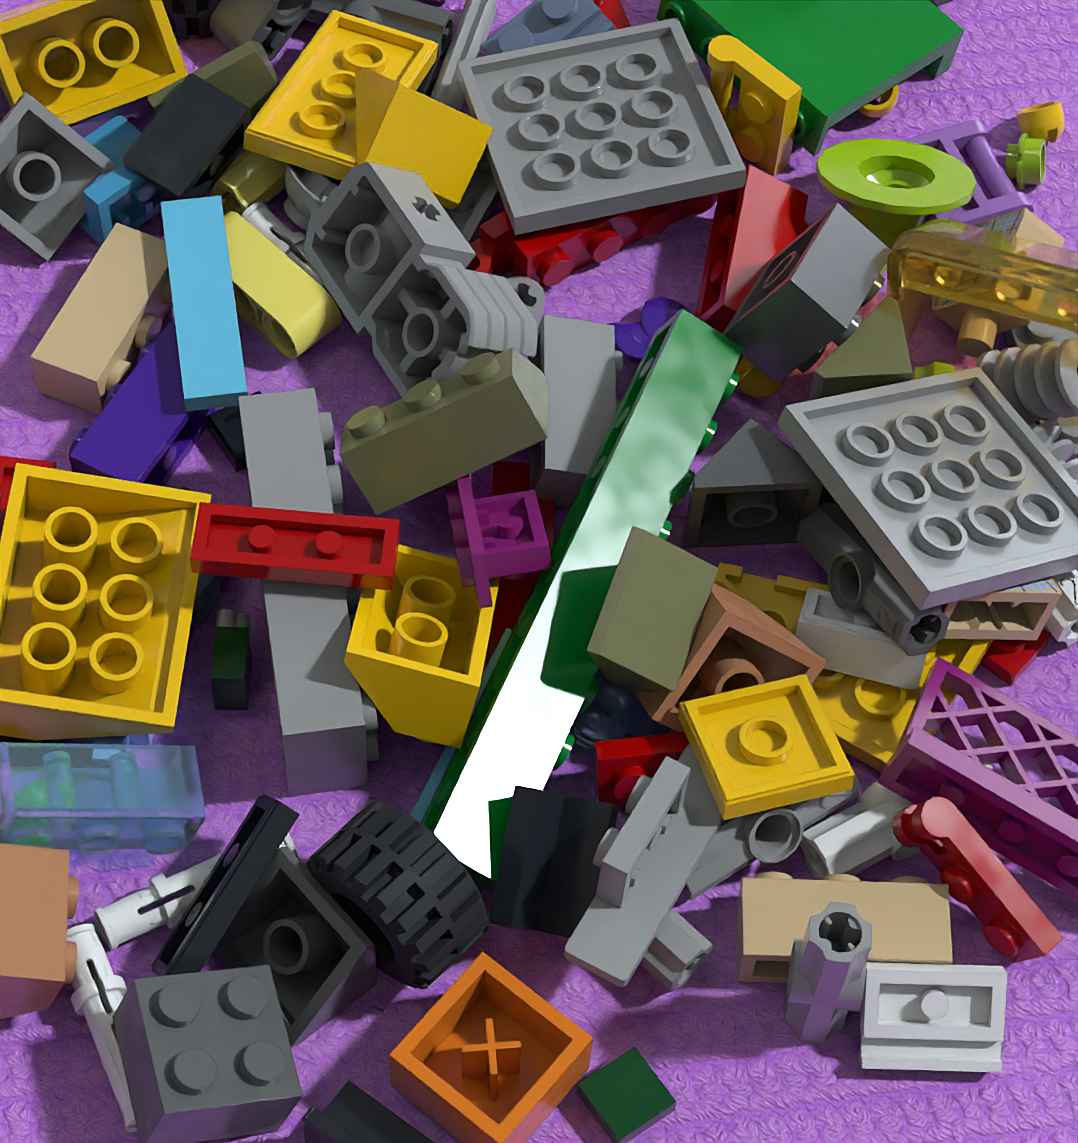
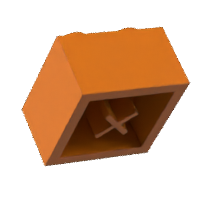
M482 951L389 1054L390 1085L461 1143H526L588 1071L593 1037Z

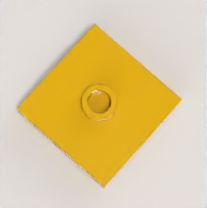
M806 674L679 703V721L723 820L852 790L855 774Z

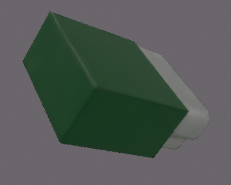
M226 609L217 611L211 668V685L215 710H248L253 637L249 614L237 613L234 610Z

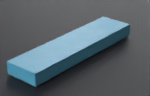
M221 195L161 202L186 412L238 406V397L248 396Z

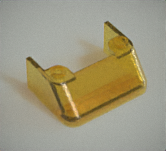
M932 219L901 233L897 237L887 258V295L889 294L899 302L907 346L931 295L1078 332V252L961 223L955 219Z

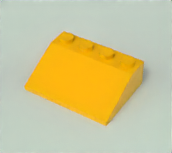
M16 463L0 540V735L37 741L173 733L199 574L192 573L190 555L199 503H210L212 494Z

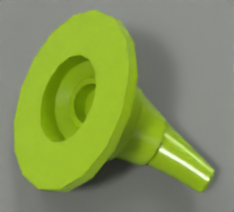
M867 138L844 141L825 149L816 163L819 182L835 196L848 201V212L893 251L880 275L884 273L917 233L927 215L950 212L969 203L977 184L972 170L956 157L930 146L903 140Z

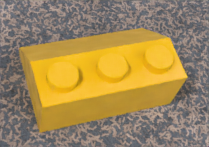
M38 0L0 14V87L11 108L25 91L69 125L156 93L188 75L162 0Z
M401 544L398 547L393 591L362 588L343 662L394 732L416 737L426 743H439L460 749L480 688L500 577L489 578L493 607L479 609L476 588H462L458 560Z

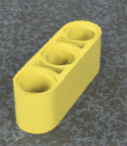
M230 211L224 215L236 311L245 322L281 354L292 360L341 325L342 317L336 302L318 282L237 212Z

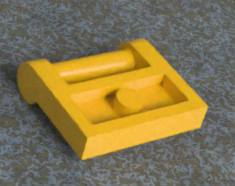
M729 35L717 36L710 41L707 54L708 65L712 68L709 85L711 93L740 153L747 160L758 163L775 176L790 163L802 88L737 38ZM734 74L741 79L737 111L730 106Z

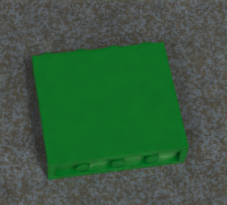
M661 0L656 17L659 21L678 17L692 50L707 65L710 41L720 35H729L740 40L802 88L794 140L812 156L820 153L828 128L917 71L923 69L934 79L948 71L964 33L963 28L929 0ZM734 74L733 86L740 91L741 79Z

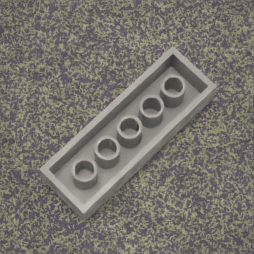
M315 388L239 396L251 507L343 515L341 475L339 464L335 465L333 451L335 449L332 416L331 412H318ZM261 579L289 797L367 787V762L379 760L376 729H378L376 706L343 662L359 603L358 588Z

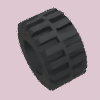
M373 801L367 804L313 853L306 863V868L311 872L312 876L373 942L376 951V967L391 978L415 989H427L488 930L490 923L486 906L477 886L461 862L426 826L409 814L387 803L383 804L379 801Z

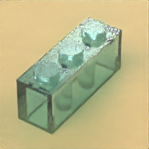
M0 742V843L52 849H79L80 852L87 855L106 854L115 849H145L150 854L166 855L186 849L206 819L195 746Z

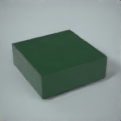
M635 1046L580 1082L577 1086V1094L613 1143L629 1142L675 1111L677 1103Z

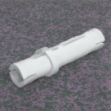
M288 833L279 848L287 846L299 859L295 845ZM223 852L168 878L160 873L148 879V887L103 908L94 909L96 921L109 948L113 950L119 944L164 924H167L170 929L176 927ZM185 889L191 891L147 913L138 914L139 910L167 899Z
M92 923L77 925L67 930V941L76 942L77 964L72 981L75 992L70 999L76 1014L85 1016L103 1068L107 1073L124 1117L126 1130L128 1132H137L112 1019L127 992V987L123 978L114 975L100 941L97 926Z

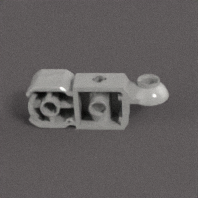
M365 162L351 168L343 181L286 163L285 187L288 197L284 201L283 207L289 218L307 231L302 252L356 333L372 337L373 355L402 398L416 384L428 379H435L439 382L460 372L461 368L469 360L483 353L491 352L497 355L513 347L521 355L535 357L537 349L536 320L505 277L465 269L476 253L419 173Z

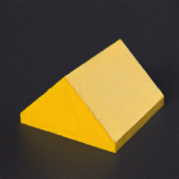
M361 67L355 72L357 166L365 162H372L419 173L439 203L453 210L460 204L494 127L394 80Z

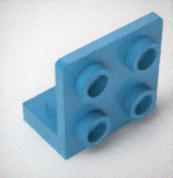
M121 115L115 116L84 137L85 140L118 165L110 173H104L97 177L91 186L83 190L86 213L77 224L100 245L103 244L116 223L136 229L162 211L161 202H163L161 190L124 166L123 156L138 139L141 132Z

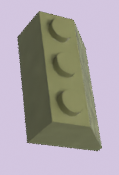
M513 347L497 355L491 352L480 354L469 360L461 368L460 372L439 382L435 379L422 381L410 388L402 399L383 408L377 405L369 406L354 414L347 424L343 426L339 456L376 516L547 439L548 381L539 368Z

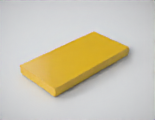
M332 10L245 130L243 149L343 181L351 168L357 166L355 72L364 67L416 91L436 61L438 43Z

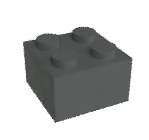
M837 203L767 262L723 332V335L743 347L742 355L776 384L796 368L801 373H805L819 360L826 350L827 344L832 341L837 346L842 345L859 327L863 318L857 312L883 286L885 278L880 275V272L893 251Z
M270 965L133 979L112 1016L140 1143H192L278 1131L303 1096Z

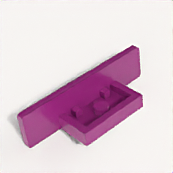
M469 474L444 485L462 588H476L479 609L493 607L489 578L502 577L518 580L527 578L538 570L552 568L549 543L535 490L474 499Z

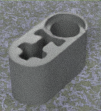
M221 0L211 15L209 27L211 32L229 52L252 40L262 44L271 62L309 12L314 0Z

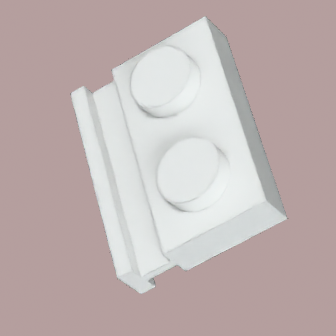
M867 962L860 1014L861 1044L858 1061L861 1068L1002 1073L1000 1057L1001 1042H1004L1007 972L1003 966Z

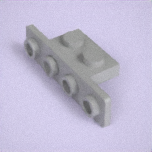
M690 744L686 746L678 761L666 756L653 778L642 775L637 781L625 807V812L630 814L621 831L610 827L596 850L593 865L601 868L596 896L565 945L564 957L567 960L619 987H624L628 984L723 821Z

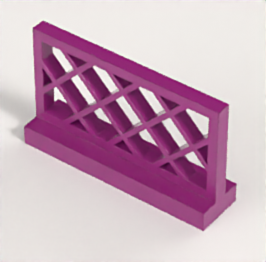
M938 657L929 669L897 748L884 765L877 783L915 805L932 797L948 799L957 807L990 849L1078 899V777L1068 778L1056 756L1062 755L1078 766V737ZM941 685L961 696L968 709L952 711L940 690ZM1006 722L1018 729L1026 743L1010 745L998 723ZM978 725L989 747L973 749L961 727ZM941 729L948 744L926 731ZM1035 759L1047 781L1031 783L1019 760ZM999 763L1006 778L987 768L984 764ZM1057 797L1064 812L1042 800V798Z

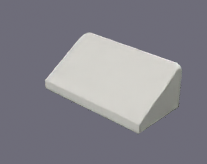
M808 588L795 636L824 657L827 661L823 667L824 669L905 689L915 690L918 688L927 654L908 656L863 609L843 610L837 606L830 592Z

